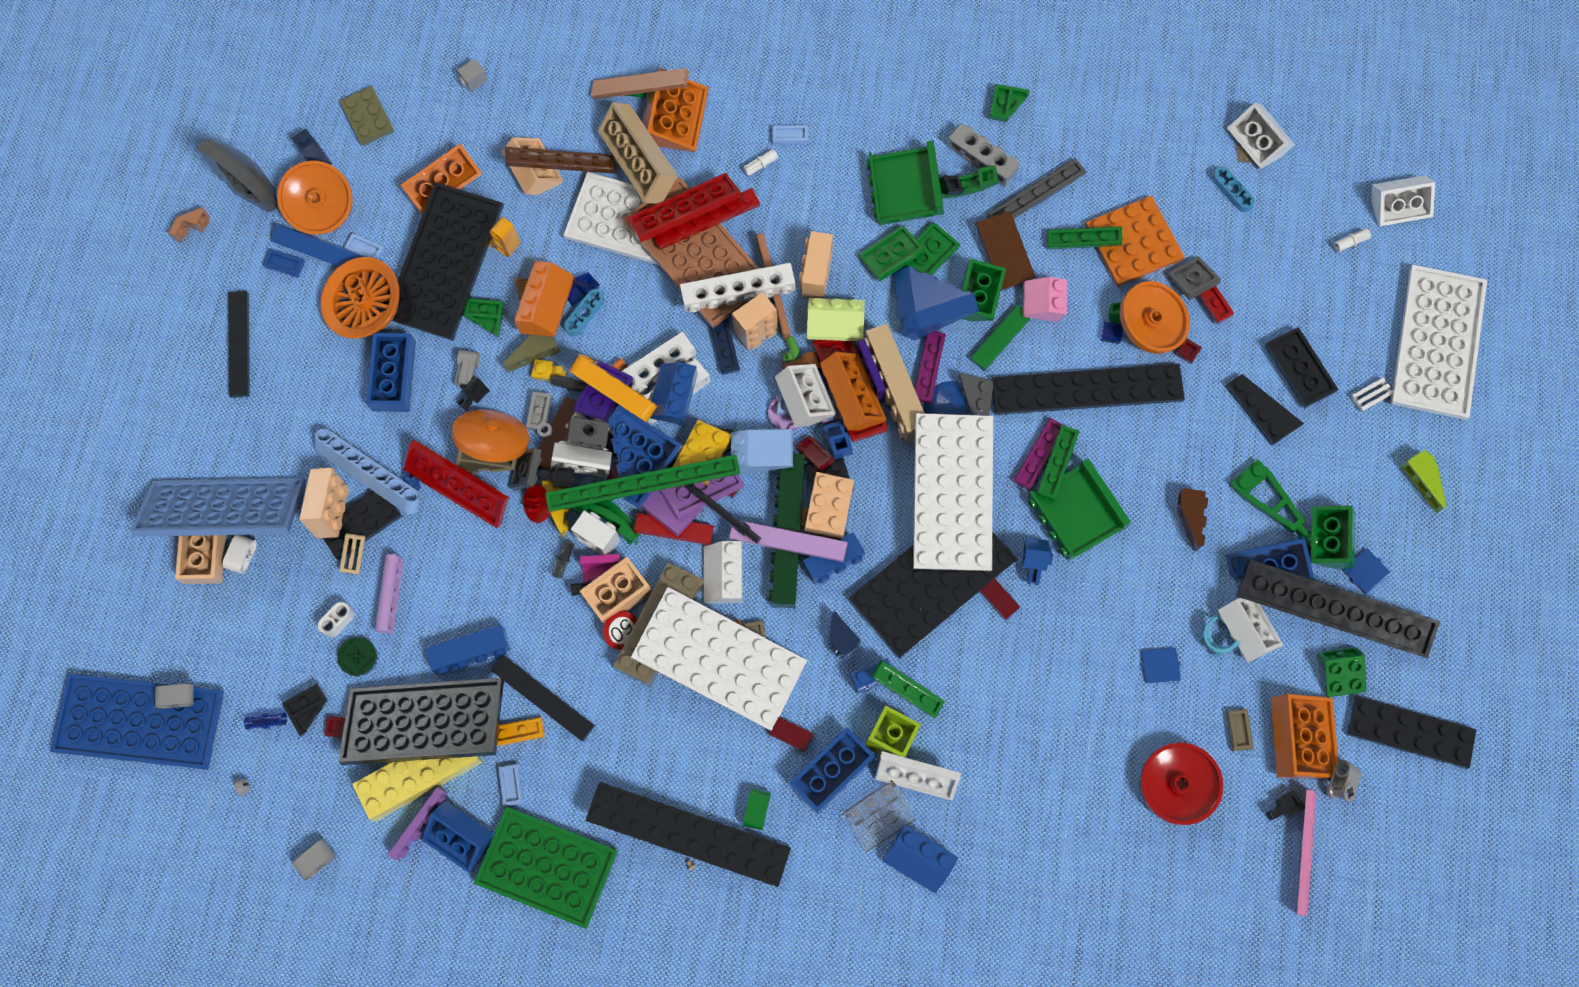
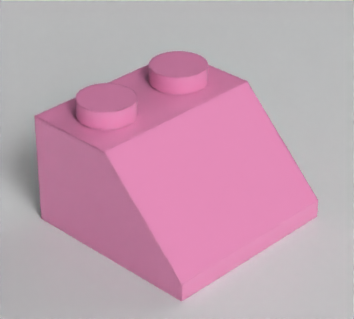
M1045 277L1023 282V317L1058 322L1067 314V279Z

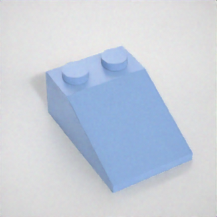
M743 430L731 432V455L737 454L740 474L745 475L793 467V430Z

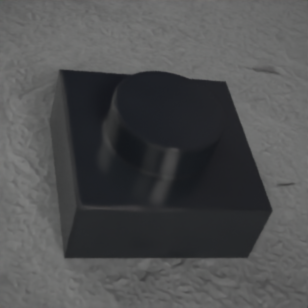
M943 176L940 179L945 195H961L964 192L958 176Z

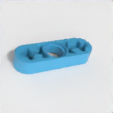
M1217 168L1212 177L1213 182L1241 212L1250 211L1255 204L1254 197L1228 168ZM1223 174L1225 175L1224 178H1223V177H1221V178L1218 177L1219 175H1223ZM1236 186L1238 188V192H1230L1229 187ZM1243 201H1244V202L1248 201L1249 204H1244V205H1243L1242 202H1243Z
M593 289L589 291L565 321L564 327L570 336L579 335L604 304V295L600 290ZM593 296H594V297L599 296V299H600V300H599V301H598V300H594V302H593L592 297H593ZM584 308L590 311L589 315L585 317L579 314ZM575 324H576V326H577L576 329H575V328H572V329L570 328V325H575Z

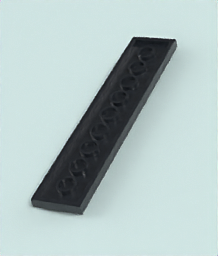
M1180 364L992 377L995 415L1183 402L1185 400Z
M1248 559L1236 594L1239 598L1427 659L1441 622Z
M602 782L598 783L585 820L775 887H779L791 847Z

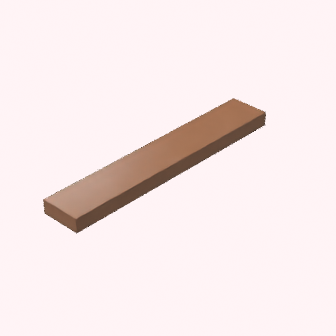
M681 68L594 80L591 97L593 99L684 88L687 87L689 70Z
M757 234V245L763 267H771L772 263L764 234ZM772 280L771 283L777 284V281ZM779 293L774 294L772 300L774 307L777 309V318L783 340L786 341V339L791 337Z

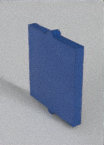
M1368 548L1355 558V568H1344L1342 570L1352 580V584H1356L1364 594L1369 592L1390 573L1380 562L1381 559L1377 558Z
M1176 648L1141 651L1142 669L1144 670L1146 684L1181 680L1179 670L1181 663L1178 662Z

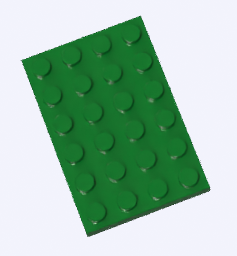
M506 806L473 884L587 929L618 850Z

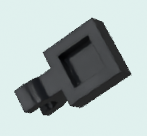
M475 376L462 389L466 394L456 403L467 411L471 407L472 401L478 403L490 390Z
M555 467V471L551 472L540 469V481L553 482V488H572L575 470Z
M1295 790L1277 799L1278 807L1267 812L1265 815L1269 821L1278 818L1282 814L1287 819L1305 809V806Z

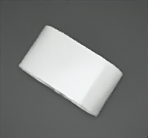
M235 535L223 559V568L240 574L245 573L255 552L257 541L242 535Z
M344 602L336 603L320 619L318 629L328 637H336L353 620L354 610ZM347 609V613L340 617L341 610ZM333 623V628L330 631H326L327 625Z

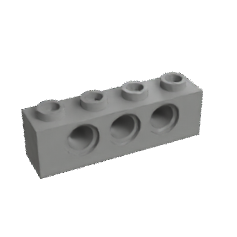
M961 123L948 139L947 147L978 169L996 165L998 182L1003 187H1006L1018 172L1020 163H1018L1016 158L1008 156L1000 147L991 144L986 137L977 134L970 126Z

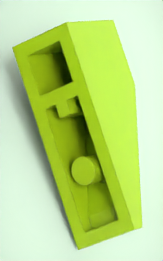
M1425 449L1404 463L1401 468L1435 512L1438 513L1447 506L1438 464L1435 462L1434 456Z

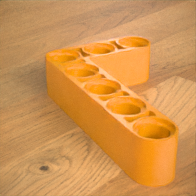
M500 217L489 231L492 237L489 246L508 258L521 244L514 226L503 217Z
M584 354L578 355L569 369L572 374L640 419L648 422L657 408L655 403L597 366L598 362Z

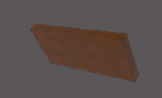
M1011 211L976 222L975 225L990 264L1006 268L1001 291L1021 285L1024 281L1036 279Z
M567 397L563 400L551 423L552 434L547 438H543L538 448L541 450V463L538 467L551 472L555 471V469H551L554 444L564 441V435L567 431L566 425L574 414L573 408L577 403L576 401ZM586 428L583 429V432L589 434L590 430Z

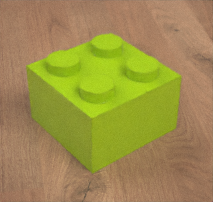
M885 706L865 746L879 755L883 751L905 757L921 724Z

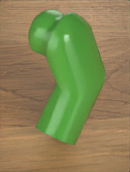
M795 337L786 339L789 347L788 352L783 355V360L786 363L796 360L800 354Z

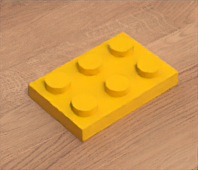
M697 420L673 467L721 458L731 441V434ZM709 481L700 482V483H702V484H704V485H708Z

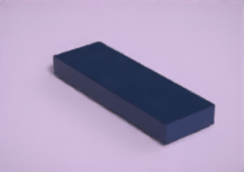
M726 318L714 328L711 327L722 375L740 371L728 318Z

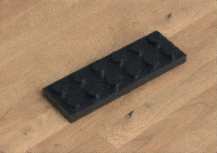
M1356 696L1347 736L1469 769L1477 729Z

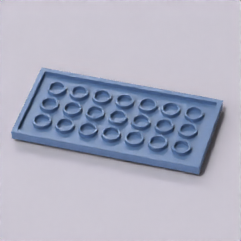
M304 478L153 481L130 532L132 537L288 534L306 483Z

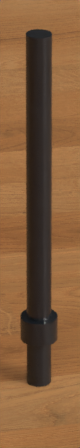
M694 484L684 486L736 527L741 535H746L756 544L761 540V537L753 532L748 524L739 521Z

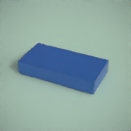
M270 249L263 266L298 278L305 261L304 259Z

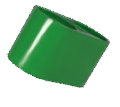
M751 788L743 826L763 830L771 792Z

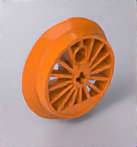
M359 257L349 260L331 274L323 288L321 295L323 319L333 332L345 338L359 339L377 333L392 321L397 312L399 284L393 270L381 260L371 257ZM341 297L350 299V301L340 302ZM390 301V302H389V305L379 303V302ZM375 307L386 310L380 313Z

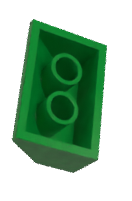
M970 258L965 268L960 290L964 292L969 291L975 295L979 311L963 318V320L970 322L994 320L1006 268Z
M1312 506L1311 564L1334 569L1355 568L1356 512L1353 506ZM1316 535L1321 538L1319 545H1316Z

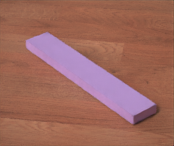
M745 522L751 527L750 529L761 537V540L756 544L746 535H741L737 528L732 525L730 540L844 562L848 545L844 541Z

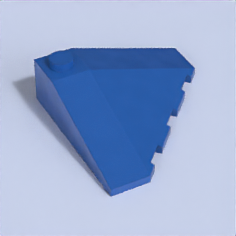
M911 266L893 273L899 320L904 336L915 341L979 311L975 295L969 291L964 292L946 281L944 283L938 281L936 277L925 272L922 274Z
M621 405L617 406L608 419L609 427L612 428L614 435L612 444L614 453L618 457L617 471L619 478L673 467L683 448L682 444L640 419ZM652 492L623 499L640 509Z
M1304 536L1226 555L1229 572L1235 578L1238 576L1240 578L1243 577L1248 559L1315 580Z

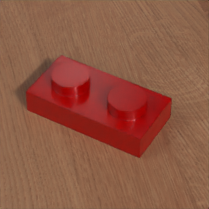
M1217 286L1198 295L1216 324L1234 315L1233 310Z

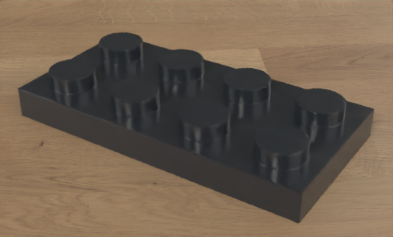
M1299 327L1265 344L1267 351L1304 409L1339 390Z
M372 490L345 508L342 516V528L339 530L338 537L323 538L335 558L339 560L342 558L346 533L366 536V542L401 518L402 515L396 506ZM349 538L347 554L351 552L352 538ZM357 539L356 548L360 546L361 540Z

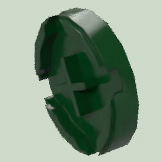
M350 638L339 648L337 661L342 671L351 676L359 677L366 675L374 668L378 657L377 650L373 643L365 638Z

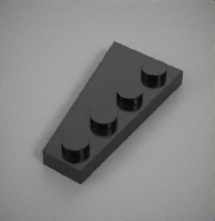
M1241 374L1227 383V389L1272 446L1304 424L1245 375Z

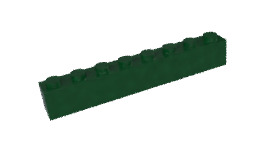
M793 454V467L777 469V471H781L780 478H776V489H779V496H775V508H778V515H774L773 526H777L779 529L799 533L801 530L805 455ZM779 549L771 552V563L774 564V571H770V582H773V590H769L768 601L772 602V607L796 609L799 553Z

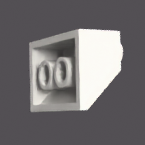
M1254 103L1227 128L1260 169L1281 158L1295 145L1269 112L1259 103Z
M1426 175L1372 184L1371 202L1379 226L1433 217L1435 182Z
M816 364L787 366L775 376L795 427L810 426L836 415Z
M559 441V443L554 444L551 469H555V467L574 469L575 473L602 478L608 477L612 452H608V449L596 450L584 446L565 444L566 441Z
M721 541L704 546V604L743 603L742 541Z
M1239 598L1218 610L1222 622L1226 624L1230 631L1231 638L1235 642L1240 641L1238 647L1242 657L1247 662H1251L1283 646L1260 604Z

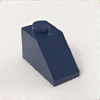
M306 128L291 138L307 161H321L332 164Z
M834 611L832 613L831 647L829 649L836 657L840 656L843 659L860 645L861 640Z

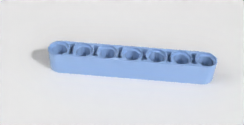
M320 429L315 433V450L404 513L414 514L419 510L420 494L413 487L330 430Z

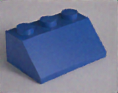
M682 362L661 364L651 400L657 405V408L650 419L684 426L698 375L697 366Z
M445 800L431 813L421 840L468 873H471L488 849L494 833Z
M904 825L882 862L936 894L949 876L959 857Z

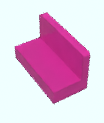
M620 555L580 556V564L583 567V582H588V580L594 581L621 561Z

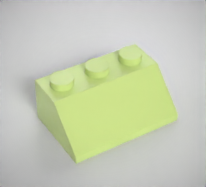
M809 298L807 339L863 340L865 300Z

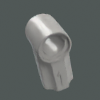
M459 350L457 356L458 369L454 383L456 386L464 388L473 379L475 369L478 368L480 362L479 352Z

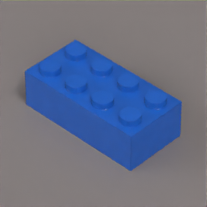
M373 333L366 401L367 406L372 411H410L416 341L411 334Z
M846 727L789 783V786L818 815L875 759V755Z

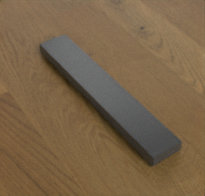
M1075 158L987 213V218L1011 211L1013 219H1016L1084 176L1087 171Z

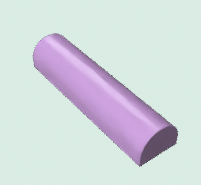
M387 554L385 556L375 632L393 635L404 564V559L396 554Z

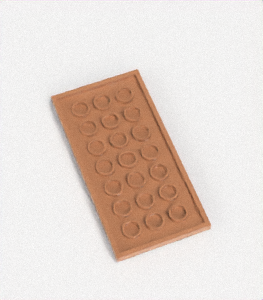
M681 177L675 180L665 200L690 189ZM643 203L635 210H633L631 213L622 218V222L636 237L638 241L639 239L637 238L636 234L629 225L626 217L655 205L653 203ZM721 224L662 250H659L653 237L640 242L680 290V284L759 269ZM755 283L752 286L758 288L761 284ZM742 287L734 288L735 291H741L743 289ZM719 290L716 292V294L722 295L724 294V291ZM699 294L697 297L702 299L705 298L706 295ZM744 300L734 305L723 304L714 309L703 308L698 312L714 328L748 302Z

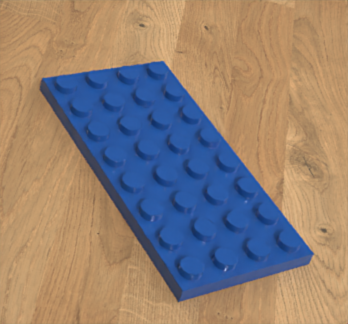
M68 673L50 752L208 770L224 691L194 687L193 706L159 709L155 708V687L170 684Z

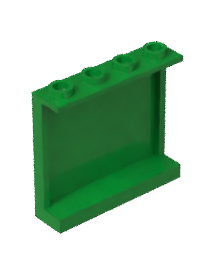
M934 140L926 141L927 147L877 156H873L872 152H869V159H866L867 168L871 170L872 174L868 176L869 184L874 189L871 192L872 203L876 205V208H873L874 219H878L879 225L944 214Z
M1089 458L1084 460L1080 466L1064 474L1055 501L1036 495L1037 491H1031L1028 495L1030 507L1036 509L1039 514V521L1042 525L1047 526L1050 538L1058 543L1061 555L1064 558L1067 557L1069 561L1124 530L1131 523Z

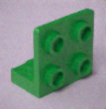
M1357 647L1317 652V659L1325 667L1327 697L1366 692L1365 655Z

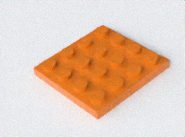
M1152 195L1085 223L1086 228L1122 226L1123 246L1096 247L1117 287L1173 265L1185 258Z

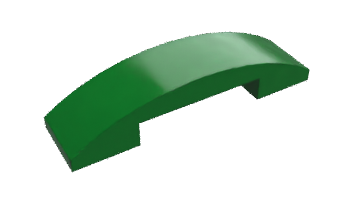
M996 165L980 168L977 173L959 176L964 189L961 195H945L940 182L942 199L973 194L998 184Z
M596 504L570 509L579 515L583 511L597 514L604 520L620 527L617 531L620 537L635 545L638 544V540L631 528L610 510Z

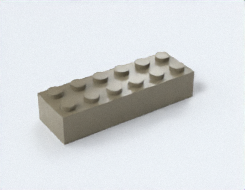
M667 563L613 666L616 671L651 688L658 672L630 657L667 587L696 601L704 585L702 578Z

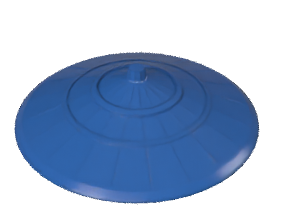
M947 381L936 385L931 404L924 403V413L970 415L966 407V400L962 394V384L956 381Z

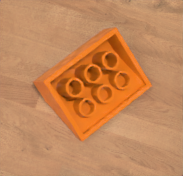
M660 68L657 72L667 70ZM688 79L687 87L649 92L642 123L659 147L690 152L696 151L709 87Z
M1294 694L1271 697L1277 778L1332 779L1334 767L1339 762L1333 698Z

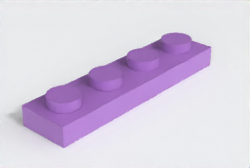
M439 787L434 790L388 853L391 858L399 861L406 857L410 851L409 846L413 841L416 842L420 838L421 830L425 824L427 825L431 813L447 800L446 795L448 793Z

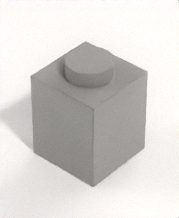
M473 59L457 70L460 76L458 78L459 82L463 87L467 86L470 91L488 81L485 70L476 59Z

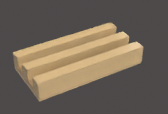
M345 534L339 572L359 575L366 536ZM349 538H352L348 569H346L344 566ZM358 539L361 541L356 570H352L356 543Z

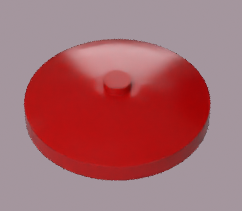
M1172 743L1159 748L1150 755L1141 772L1140 788L1145 803L1157 817L1171 824L1191 825L1205 820L1216 810L1223 795V777L1218 764L1209 753L1193 744Z

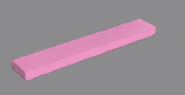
M1306 790L1297 910V914L1304 917L1308 916L1317 797L1314 790Z

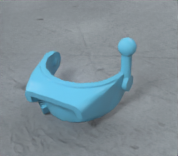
M1219 614L1210 619V622L1206 625L1199 638L1215 657L1230 652L1240 645L1239 640L1229 647H1223L1214 642L1211 636V627L1216 620L1219 621L1221 619Z

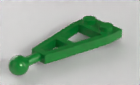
M1257 459L1236 477L1229 486L1242 499L1293 533L1297 530L1305 537L1307 547L1311 548V533L1302 525L1305 522L1304 518L1273 473ZM1265 479H1267L1281 499L1272 509L1250 494ZM1286 506L1296 522L1294 524L1277 512ZM1316 535V545H1319L1321 538Z

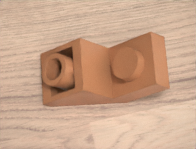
M199 208L176 217L168 234L175 241L182 243L183 239L188 235L189 228L203 232L204 228L209 224L210 216L205 209Z

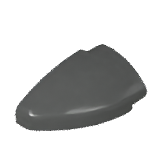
M205 138L196 149L218 178L226 182L235 195L267 212H272L277 208V195L272 183L250 157L235 147L217 139Z

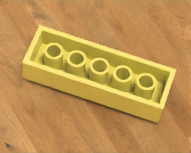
M480 756L392 762L352 785L369 820L376 822L478 766L483 761Z

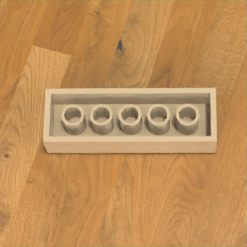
M612 102L598 129L599 134L643 202L657 204L664 201L678 177L677 173L630 104Z
M884 324L867 330L864 339L886 388L885 403L887 406L890 405L892 409L890 412L893 422L898 424L897 432L900 439H904L905 444L915 441V414L925 413L889 326Z

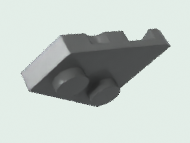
M964 373L958 374L957 378L958 381H961L963 387L962 394L967 403L968 414L989 416L993 381Z

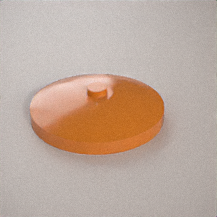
M305 161L290 168L282 177L278 186L277 201L281 214L292 227L307 234L322 235L335 231L348 219L353 206V193L347 178L337 168L321 161Z
M1155 281L1139 283L1131 288L1121 301L1120 320L1122 327L1129 339L1142 350L1153 354H1166L1178 348L1187 338L1190 328L1188 310L1181 297L1167 285Z
M494 410L469 411L460 415L452 426L451 437L455 446L464 454L481 461H512L522 456L528 448L529 432L518 419L503 412Z

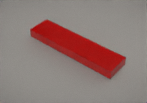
M638 513L634 533L710 545L714 525L691 522L677 537L651 515Z

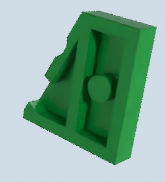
M996 84L989 119L1007 122L1029 96L1030 90Z
M469 298L464 316L494 336L500 337L505 304L503 301Z

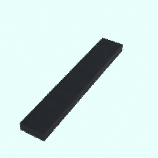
M248 291L228 292L229 397L250 396Z
M504 655L501 656L491 669L494 674L502 678L507 684L582 742L594 729L595 726Z

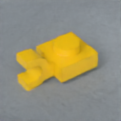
M535 359L531 377L532 379L551 382L552 377L565 379L566 371L563 366H554L555 364L552 361Z

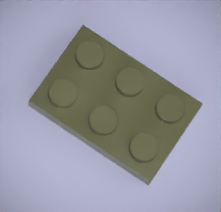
M372 86L339 100L362 146L395 132Z

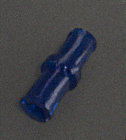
M285 712L270 715L263 713L261 716L245 717L244 723L252 722V724L244 726L246 730L262 727L263 729H269L270 726L286 725L287 719L279 720V718H285L287 714Z

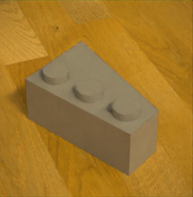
M459 449L456 460L457 466L467 472H472V474H478L479 471L490 470V472L510 471L515 469L516 459L507 462L481 461L464 454Z

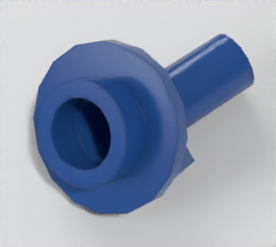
M407 471L402 472L404 482L418 491L421 488V480L416 476L411 478Z

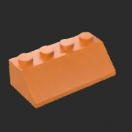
M460 143L402 183L400 187L423 215L435 182L461 189L482 173Z
M534 261L514 319L520 334L556 336L575 278L574 275L552 262Z
M835 352L820 363L823 375L827 379L830 386L829 389L834 396L836 406L842 415L843 423L847 430L859 431L887 420L859 354Z

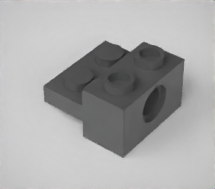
M583 416L571 417L564 435L565 444L604 450L607 445L609 423L604 422L602 419L587 420ZM586 428H587V429H589L591 432H589V434H588V433H584V432H583V429H586Z

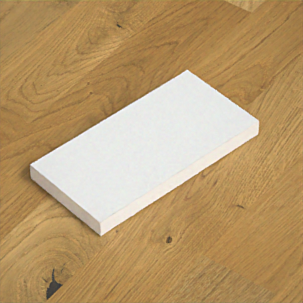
M882 751L875 779L953 801L961 773Z

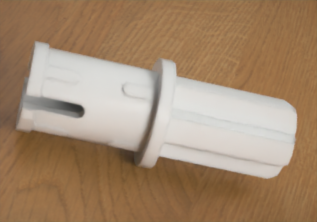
M771 149L764 155L757 156L756 160L744 166L743 169L750 176L760 169H765L766 165L778 159V155L774 149Z
M1363 229L1354 234L1349 233L1347 237L1334 242L1335 250L1339 253L1347 248L1356 247L1358 243L1371 238L1370 230Z

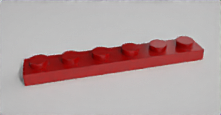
M753 188L741 192V197L693 218L682 225L671 228L664 233H660L653 238L659 250H662L760 206V202Z

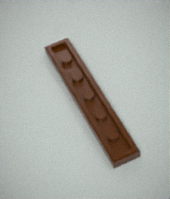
M505 147V166L613 174L615 172L614 155Z

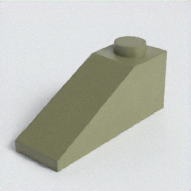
M529 335L506 359L503 365L507 373L534 363L535 359L542 360L557 354L559 349L554 337Z

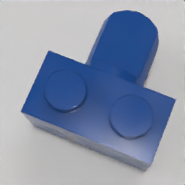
M1025 537L1022 566L1029 568L1027 584H1031L1033 572L1036 569L1034 585H1039L1041 571H1047L1048 565H1052V547L1049 546V540Z

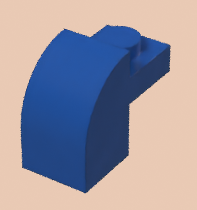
M842 421L825 425L824 432L834 460L853 455L852 445Z

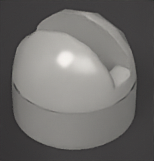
M239 779L233 782L239 797L249 792L251 786H245L249 783L248 780Z

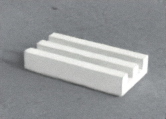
M1384 377L1351 396L1360 412L1367 410L1393 394V390L1389 388L1390 385L1385 383ZM1379 385L1382 386L1381 388H1379V389H1377L1376 391H1374V392L1368 394L1367 396L1361 398L1360 400L1357 399V397H1359V396L1365 394L1366 392L1372 390L1373 388H1375V387H1377V386H1379ZM1385 390L1386 394L1364 406L1361 405V403Z

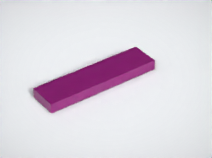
M932 332L926 335L915 386V392L920 402L928 404L932 402L946 337L945 333Z
M1049 418L1016 475L1014 483L1028 491L1031 490L1051 455L1058 432L1063 424Z

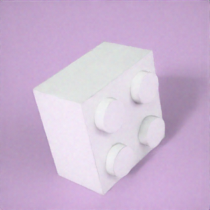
M583 511L571 528L578 541L600 555L612 554L621 541L616 527L609 522L603 523L600 521V517L593 512L587 513Z

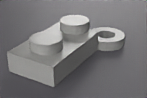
M533 392L526 428L528 430H536L539 436L547 438L552 434V427L547 423L552 394ZM543 427L548 428L546 433L541 432Z

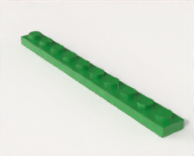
M736 454L547 492L546 498L548 509L551 513L740 475V469Z

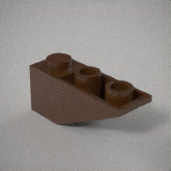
M1182 488L1178 493L1177 513L1193 550L1197 552L1205 543V535L1202 532L1207 521V517L1204 516V509H1207L1208 498L1205 497L1206 491Z

